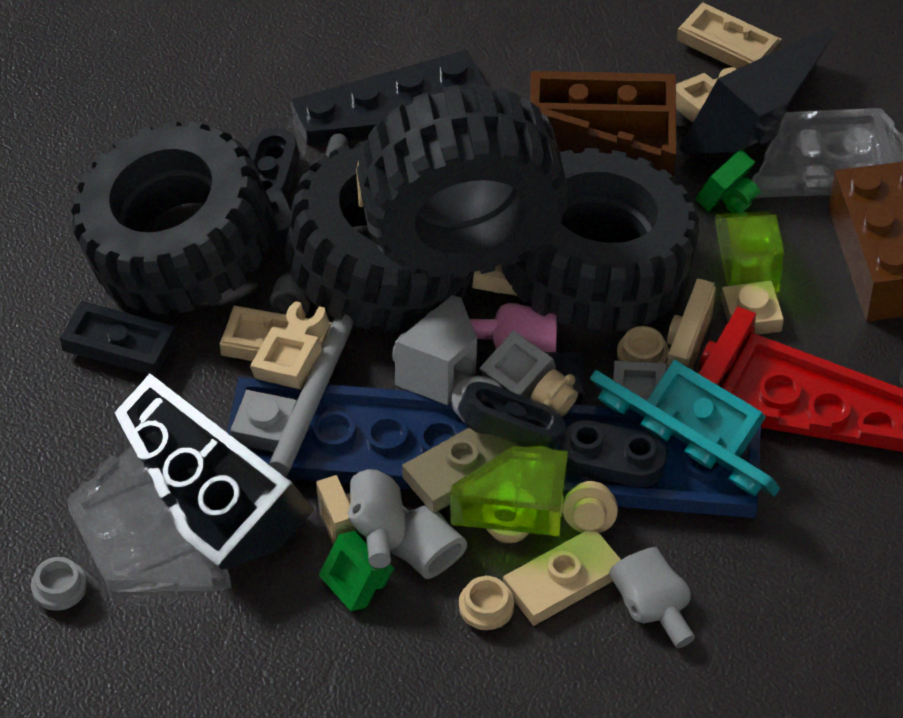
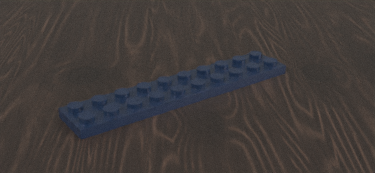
M238 377L227 433L231 435L230 430L246 390L298 400L302 389L255 378ZM327 384L292 467L285 478L319 481L337 475L341 484H350L354 475L361 471L372 469L390 476L399 485L400 489H412L403 479L402 465L469 427L455 413L452 402L445 405L412 391ZM573 404L571 409L562 417L566 428L572 423L589 420L650 433L640 425L644 417L631 409H628L624 415H621L609 407ZM761 426L740 456L741 459L758 469ZM671 435L667 442L661 440L667 452L664 475L657 483L648 487H631L584 477L570 472L563 466L560 460L559 441L557 447L549 452L531 453L519 447L522 450L521 464L469 493L472 495L493 496L500 492L510 491L522 493L531 500L564 502L566 495L578 484L586 481H595L605 485L616 498L618 507L756 518L758 494L755 497L728 479L732 471L715 462L711 469L698 463L684 452L688 444ZM581 442L583 444H592V442ZM246 447L269 465L274 452ZM632 452L636 455H645L644 453Z

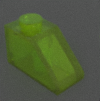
M767 211L716 214L715 223L727 286L771 280L775 292H779L784 249L777 215Z
M545 446L510 447L451 486V525L560 536L567 483L568 451L552 450Z

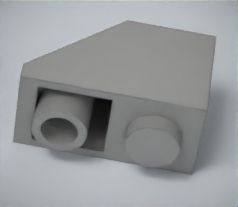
M450 296L395 341L392 358L395 362L396 386L448 405L452 402L454 387L461 380L476 376L477 336L460 297Z

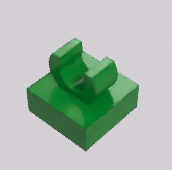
M743 150L738 151L710 176L695 200L708 212L723 200L727 209L739 217L751 206V201L761 192L752 180L745 177L755 164V161Z
M355 531L338 535L319 576L349 611L352 612L367 608L375 590L386 586L395 568L391 564L384 568L372 567L368 560L367 544Z

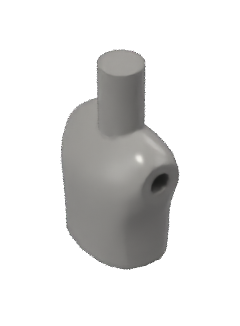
M367 469L354 475L350 481L351 503L348 517L354 527L367 538L369 564L374 568H384L391 562L390 550L397 548L402 543L405 535V515L399 485L390 476L378 470Z
M424 505L409 512L403 506L405 515L404 539L397 548L390 550V552L408 562L425 579L433 578L453 565L464 554L467 548V541L448 524L439 511L433 514Z
M658 547L647 548L629 555L610 569L609 576L620 591L625 605L634 620L640 623L660 621L676 648H682L695 639V635L680 613L689 604L691 598L690 589L687 583L670 567Z

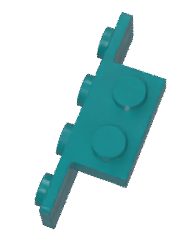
M675 359L647 401L597 370L590 377V380L601 391L597 398L606 406L621 415H624L629 408L644 417L640 425L656 437L667 442L671 435L688 444L684 452L703 466L711 469L715 462L732 471L728 479L742 490L755 497L760 490H763L772 497H775L779 492L780 487L771 476L740 458L766 418L760 410Z

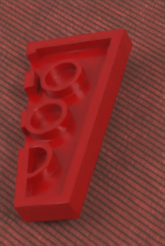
M752 333L722 386L726 391L763 412L766 418L761 424V428L903 452V388Z

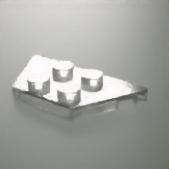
M881 108L785 112L777 136L771 140L765 152L764 163L759 173H755L752 181L761 191L756 198L831 195L835 170L903 161V133L895 128L894 121Z
M132 445L118 458L111 455L98 468L95 477L88 482H84L67 499L69 512L110 592L213 591L231 588L230 575L227 569H219L182 538L174 524L175 520L165 502L160 498L151 476L143 462L138 458Z

